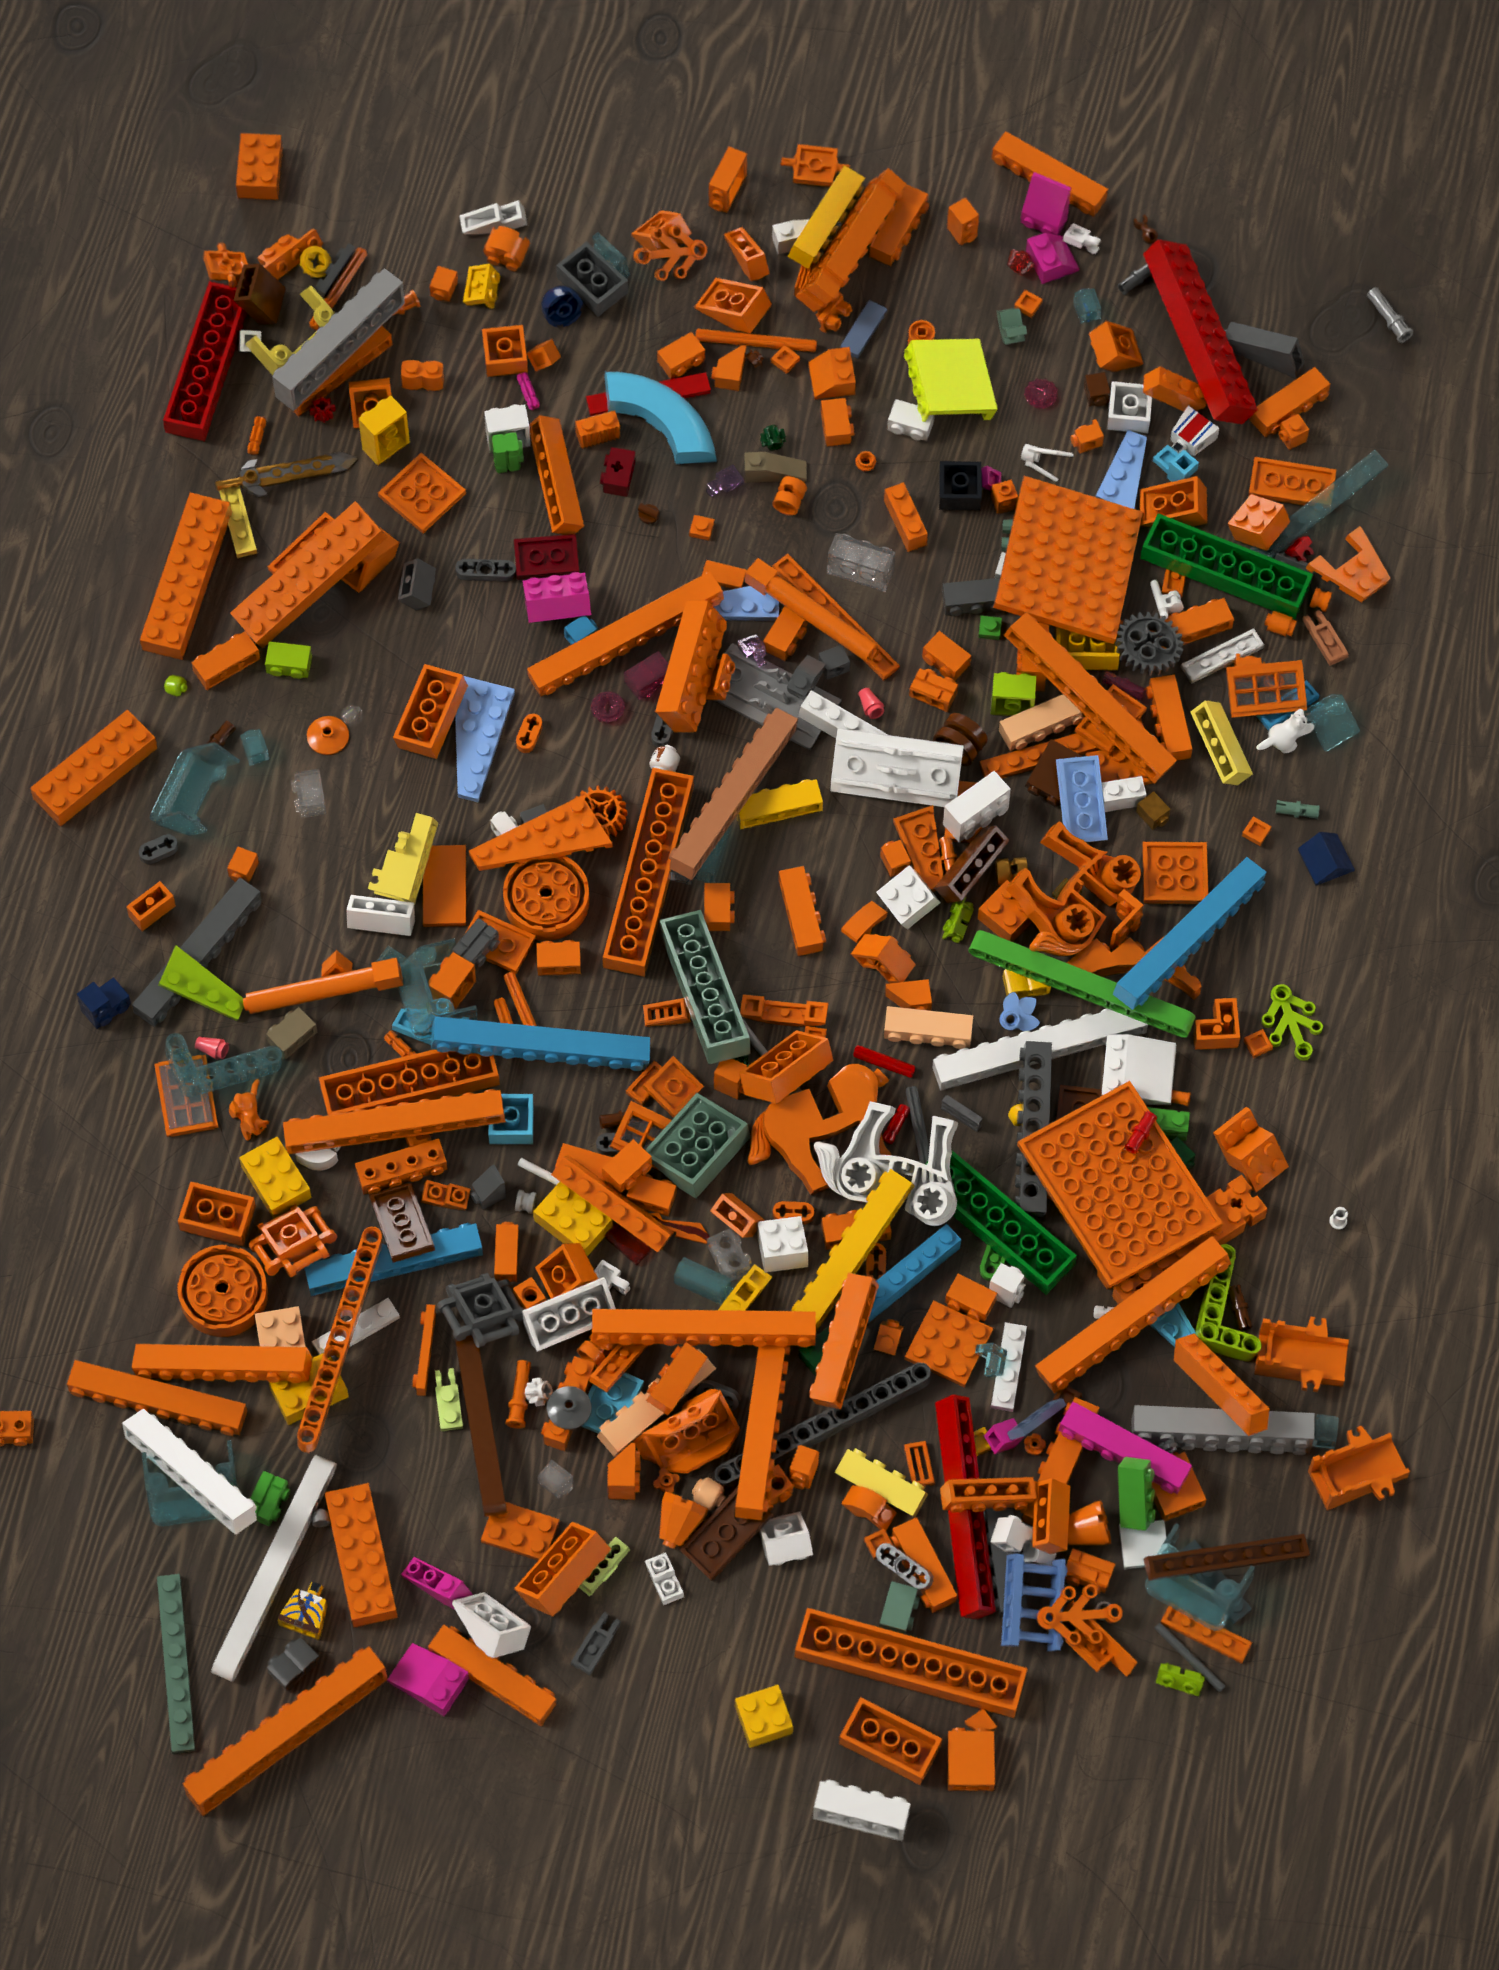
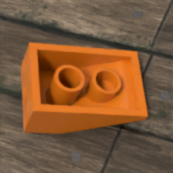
M715 278L694 307L696 310L733 330L751 334L772 304L763 287Z
M1198 476L1140 489V511L1143 512L1140 523L1141 527H1152L1158 513L1192 527L1207 524L1206 486Z

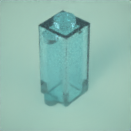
M685 1257L679 1262L674 1274L675 1284L721 1305L733 1290L731 1278Z

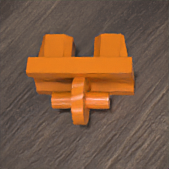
M840 293L839 297L834 302L830 301L824 309L820 308L817 310V320L821 324L820 331L824 333L828 329L837 331L841 326V319L838 318L839 314L848 317L852 312L851 304L844 301L843 294Z

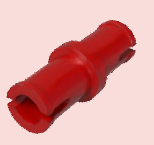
M1145 1111L1139 1124L1135 1125L1132 1129L1133 1134L1124 1146L1129 1153L1137 1154L1143 1141L1148 1139L1149 1131L1157 1120V1116L1154 1113Z

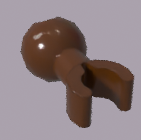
M1143 215L1144 224L1134 218L1133 225L1136 229L1142 230L1143 241L1147 244L1156 242L1158 239L1157 231L1149 228L1147 216Z

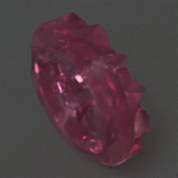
M1036 378L1032 382L1029 381V384L1025 387V398L1033 407L1047 408L1056 401L1057 388L1053 382L1047 381L1046 378L1043 380ZM1038 389H1039L1040 391H1042V390L1044 389V390H1045V395H1043V394L1037 395Z
M609 691L602 692L592 700L591 711L593 717H596L599 722L603 721L609 724L612 721L617 722L618 718L623 716L625 704L618 694ZM607 701H609L612 708L609 714H607L605 709H602L606 707Z

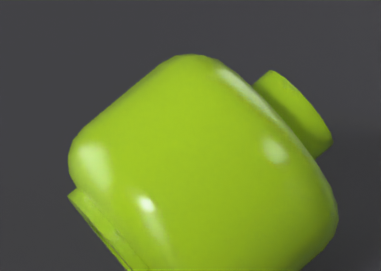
M171 675L165 681L164 687L168 694L177 697L187 690L186 680L181 676Z

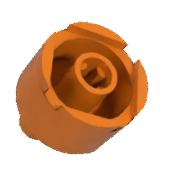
M498 226V229H495L493 227L483 252L488 257L487 262L497 266L500 263L506 265L508 270L516 272L521 267L530 246V241L526 237L524 240L520 238V233L511 228Z

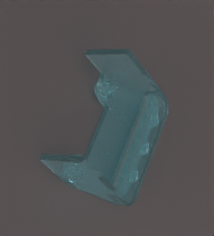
M215 742L183 750L178 756L153 807L150 820L160 826L188 836L206 832L208 828L200 824L201 819L196 814L211 783L222 780L227 773V766L239 764L240 760Z
M454 938L420 946L400 964L404 986L397 988L411 1033L416 1039L425 1040L431 1038L432 1024L435 1016L477 1020L476 1005L455 1010L452 1002L446 998L433 1000L423 969L441 964L445 957H449L456 945Z
M228 1440L229 1462L218 1464L215 1466L214 1471L219 1475H224L229 1484L238 1488L232 1441ZM142 1452L145 1487L150 1516L154 1524L166 1526L216 1519L181 1486L168 1488V1481L164 1474L160 1472L151 1473L147 1453Z
M1175 1523L1157 1555L1178 1552L1173 1545L1179 1537L1180 1525ZM1249 1567L1240 1584L1233 1580L1225 1579L1219 1582L1215 1590L1189 1575L1149 1581L1147 1576L1145 1588L1151 1596L1207 1628L1216 1631L1221 1630L1227 1624L1254 1579L1255 1567Z

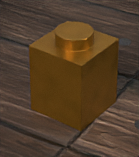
M1153 791L1137 804L1136 813L1154 830L1158 826H1164L1169 821L1170 808Z

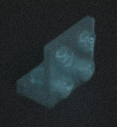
M1331 694L1309 707L1307 711H1304L1307 722L1315 725L1314 732L1324 751H1329L1360 732L1342 694Z

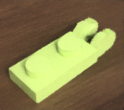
M450 1368L448 1371L451 1385L442 1386L440 1370H435L437 1384L435 1389L441 1432L463 1429L454 1368Z

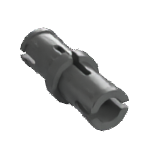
M1147 263L1137 271H1132L1129 277L1118 283V288L1126 295L1137 285L1141 286L1144 280L1152 275Z

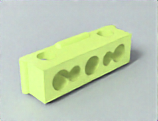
M617 1537L609 1543L608 1546L611 1550L605 1559L595 1567L587 1578L593 1579L592 1575L598 1573L599 1575L595 1576V1581L588 1583L587 1579H585L578 1587L588 1596H591L600 1584L610 1577L618 1567L619 1562L630 1551L628 1546ZM613 1550H619V1551H620L619 1553L614 1554V1557H613L612 1559H609V1558H608V1557L612 1556V1551H613ZM606 1564L607 1567L600 1568L599 1565Z

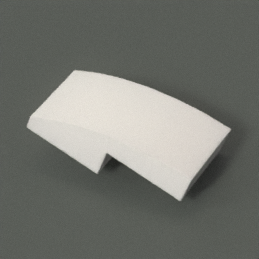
M666 1552L645 1561L663 1605L684 1597Z

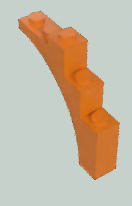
M1130 937L1111 952L1106 943H1101L1096 938L1067 963L1101 977L1128 973L1158 942L1144 952L1143 946ZM1185 965L1182 967L1177 966L1172 977L1169 980L1164 979L1180 988L1193 1000L1200 995L1201 982L1196 976H1191L1186 971Z

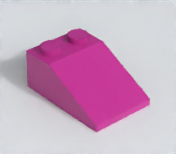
M1034 172L1022 209L1021 223L1028 228H1034L1042 233L1059 235L1068 219L1071 187Z
M412 1643L387 1679V1682L440 1715L445 1716L469 1681V1674L450 1660Z

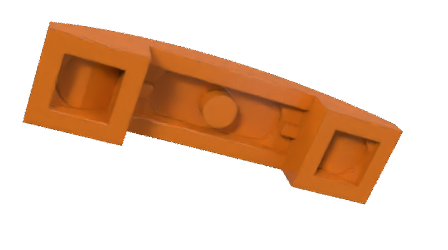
M743 995L740 1014L748 1019L771 1024L818 1026L826 1024L829 1004L807 1001V1004L765 1000L763 996Z

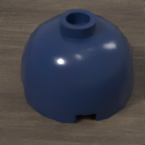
M556 286L548 290L544 295L541 310L550 325L557 327V325L563 324L566 327L580 317L582 313L580 309L581 305L583 306V302L578 293L570 287Z

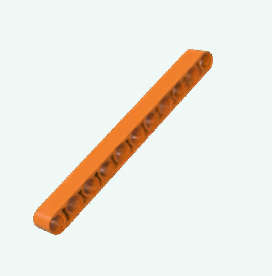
M367 1227L362 1233L297 1433V1445L301 1451L306 1453L314 1451L318 1445L382 1247V1233L377 1227ZM374 1237L377 1241L372 1243L367 1241V1239ZM363 1257H368L371 1260L369 1262H363L360 1259ZM363 1277L365 1280L357 1282L354 1278ZM351 1296H355L358 1298V1300L351 1302L348 1300V1298ZM344 1316H349L352 1318V1320L346 1322L343 1321L341 1318ZM343 1336L345 1340L340 1342L336 1341L335 1338ZM330 1356H337L339 1359L333 1362L328 1358ZM324 1376H330L333 1378L331 1381L328 1382L322 1380ZM318 1396H323L326 1398V1400L318 1402L315 1400V1398ZM311 1416H317L319 1420L317 1422H311L309 1421V1418ZM310 1436L313 1440L311 1442H304L302 1438Z

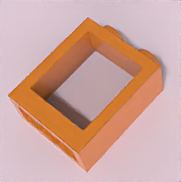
M732 147L727 148L709 183V206L714 210L726 213L729 211L747 176V153Z

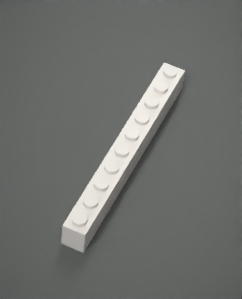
M1106 1008L1101 1013L1094 1015L1088 1013L1079 1019H1067L1054 1026L1045 1025L1033 1032L1024 1031L1015 1037H1002L997 1042H984L976 1048H963L950 1055L941 1054L936 1059H933V1070L941 1091L1023 1068V1061H1020L1019 1056L1020 1047L1024 1048L1026 1041L1052 1042V1060L1105 1045L1107 1043V1035L1129 1034L1137 1036L1145 1034L1148 1024ZM1032 1061V1062H1030L1029 1064H1030V1065H1034V1064H1037L1038 1062Z

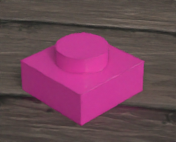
M989 466L981 468L982 487L991 491L992 485L1002 482L1001 472Z

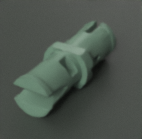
M1277 800L1275 813L1294 815V818L1304 816L1318 819L1320 805L1301 804V801L1294 803Z

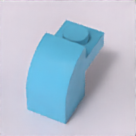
M1169 445L1165 446L1153 457V462L1168 474L1167 479L1171 482L1189 478L1198 470L1199 462L1188 452L1183 450L1178 454Z

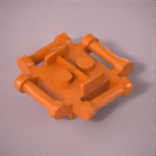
M293 1205L289 1207L290 1210L265 1224L262 1222L257 1225L261 1235L252 1239L249 1242V1247L252 1252H256L265 1265V1271L268 1275L273 1276L278 1273L280 1268L284 1267L290 1278H292L301 1269L321 1258L326 1259L330 1257L324 1244L335 1242L337 1234L323 1220L318 1207L313 1206L302 1212L299 1207ZM309 1220L316 1223L322 1232L321 1234H317ZM268 1244L277 1256L276 1259H270L263 1248L264 1245Z

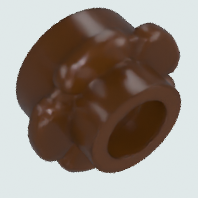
M750 349L746 358L755 368L759 365L762 366L763 363L761 361L764 359L758 350L753 352Z

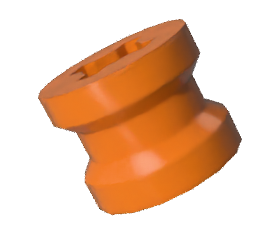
M1316 587L1310 607H1318L1321 611L1326 612L1332 592H1323L1321 588Z

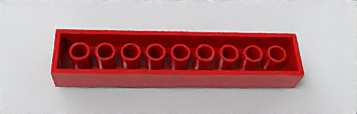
M1158 239L1143 255L1212 417L1217 421L1243 424L1258 411V408L1248 388V383L1242 374L1240 365L1235 358L1233 348L1226 337V332L1219 321V316L1213 307L1212 300L1207 293L1204 281L1197 270V265L1191 256L1190 249L1186 244Z

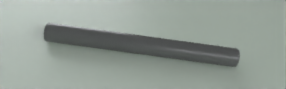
M1161 1622L1156 1625L1154 1629L1201 1673L1218 1692L1225 1688V1685Z

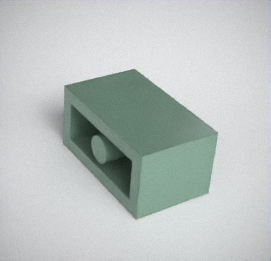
M891 1581L879 1628L905 1635L907 1630H912L915 1618L911 1617L913 1609H918L920 1596H917L918 1588Z

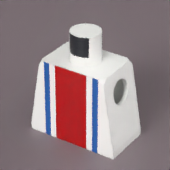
M1188 406L1172 430L1171 441L1174 444L1171 448L1178 454L1185 450L1191 456H1195L1218 438L1219 427Z

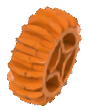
M599 785L596 787V790L589 786L588 793L582 790L580 795L583 796L608 837L610 838V834L616 837L617 830L622 831V824L627 822L626 816L628 812L625 809L626 803L622 801V796H616L615 789L609 792L607 786L604 790H600ZM615 809L616 815L610 821L608 815L611 814V810Z

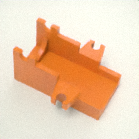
M1311 1316L1307 1327L1285 1325V1321L1272 1323L1270 1319L1263 1318L1258 1337L1261 1342V1349L1256 1355L1254 1375L1301 1381V1387L1304 1391H1307L1308 1383L1314 1384L1313 1392H1318L1320 1384L1343 1387L1349 1339L1328 1337L1326 1318H1321V1325L1317 1326L1314 1324L1315 1317Z
M1361 1425L1356 1429L1360 1434L1357 1437L1352 1434V1430L1347 1431L1346 1435L1349 1445L1335 1451L1333 1449L1329 1450L1323 1456L1317 1455L1312 1457L1308 1473L1327 1511L1371 1492L1379 1501L1384 1500L1385 1496L1381 1493L1382 1490H1387L1389 1497H1391L1395 1493L1393 1483L1408 1478L1410 1471L1408 1468H1405L1392 1441L1391 1432L1372 1440Z

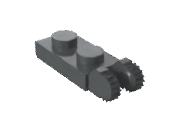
M606 1612L602 1614L596 1625H593L571 1661L572 1666L591 1676L621 1624V1621L616 1619L608 1632L603 1630L602 1628L609 1617V1614Z

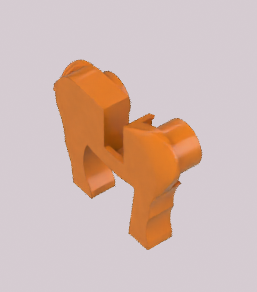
M1059 821L1048 830L1040 843L1076 865L1079 870L1063 887L1057 900L1047 896L1039 889L1027 868L1022 869L1016 874L1006 890L1019 902L1026 916L1040 931L1030 944L1029 949L1055 956H1071L1079 953L1092 942L1107 917L1079 894L1082 887L1085 886L1110 907L1117 903L1118 895L1123 889L1130 894L1134 891L1136 884L1140 880L1141 870L1138 863L1132 857L1127 855L1107 856L1106 851L1093 848L1084 840L1072 835Z
M849 1064L831 1078L827 1087L839 1114L825 1120L822 1119L810 1089L787 1095L777 1104L771 1103L753 1124L748 1164L755 1165L767 1160L771 1154V1146H773L783 1156L789 1168L802 1180L810 1195L830 1188L823 1178L821 1169L812 1158L809 1142L824 1140L836 1136L855 1125L859 1126L864 1119L870 1101L877 1103L878 1080L874 1072L861 1064ZM881 1135L879 1141L880 1155L892 1156L886 1148Z

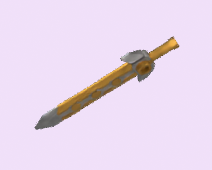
M343 452L256 469L257 459L249 460L241 468L240 477L216 481L215 486L216 490H222L242 485L247 493L261 497L267 495V492L262 487L345 471L357 458Z

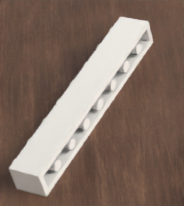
M142 1409L122 1423L125 1438L235 1535L257 1520L254 1502L250 1498H245L236 1486L233 1487L229 1484L224 1475H219L214 1471L212 1465L209 1462L205 1463L195 1450H190L181 1438L175 1437L169 1427H164L159 1423L154 1414L150 1415L145 1409Z

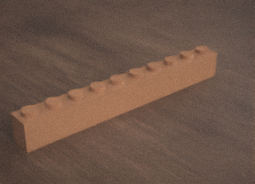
M777 707L772 714H767L763 727L755 731L751 744L749 742L746 744L742 757L736 758L732 771L730 773L727 772L723 777L721 787L715 788L711 801L703 805L699 818H694L690 831L682 835L678 848L674 847L669 855L671 870L690 880L695 877L796 732L798 718Z

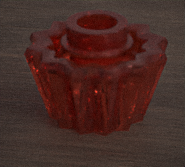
M1011 249L1007 266L1017 274H1026L1035 267V264L1030 259L1031 255L1024 250L1019 252Z

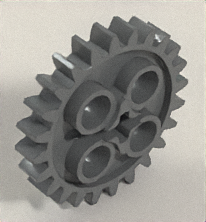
M1148 611L1144 617L1141 612L1138 613L1137 618L1131 615L1129 620H1124L1123 625L1120 624L1117 631L1115 646L1118 647L1116 653H1122L1120 660H1127L1125 666L1133 665L1132 671L1139 668L1140 673L1143 674L1145 670H1148L1149 676H1151L1154 670L1158 675H1160L1161 670L1168 672L1169 667L1174 668L1175 663L1179 662L1183 652L1182 646L1184 641H1181L1182 634H1176L1178 627H1171L1173 621L1166 623V616L1159 619L1158 613H1155L1154 617H1151Z

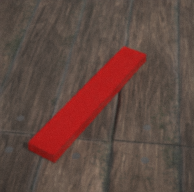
M706 372L660 381V383L671 388L684 399L711 393ZM606 392L586 396L590 417L608 412Z

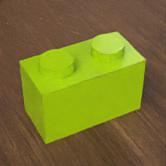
M269 641L265 661L266 673L273 676H291L295 679L308 678L312 659L311 646Z

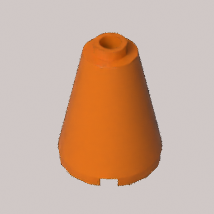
M1101 1500L1069 1514L1068 1545L1111 1544V1534L1107 1526L1108 1520Z

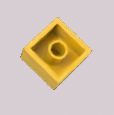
M779 1685L735 1698V1708L749 1748L793 1734V1725Z

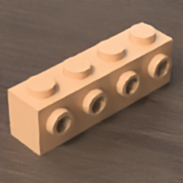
M1062 694L1000 721L999 732L1010 751L1014 749L1020 750L1030 742H1038L1051 733L1063 731L1067 726L1072 724L1078 725L1085 715Z
M887 1006L884 1038L892 1042L903 1040L910 1041L913 1044L931 1043L937 1047L950 1045L957 1049L970 1048L973 1015Z

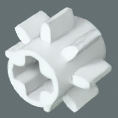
M542 1378L532 1379V1382L527 1383L525 1388V1397L530 1404L535 1403L536 1406L545 1405V1402L548 1401L553 1392L552 1387L547 1380L542 1381Z

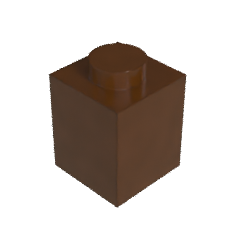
M1106 373L1085 375L1084 388L1088 405L1099 407L1109 403L1110 389Z

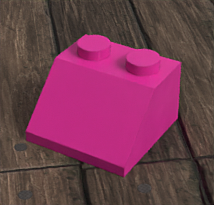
M1045 232L1027 239L1026 253L1042 284L1080 270L1067 243L1063 241V236Z

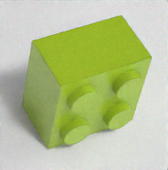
M1007 672L994 673L991 715L1013 716L1034 707L1036 676L1026 673L1020 675H1013Z

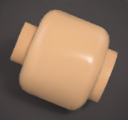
M706 1477L704 1480L700 1478L692 1490L694 1502L708 1508L709 1511L719 1507L726 1500V1496H724L725 1487L711 1477Z

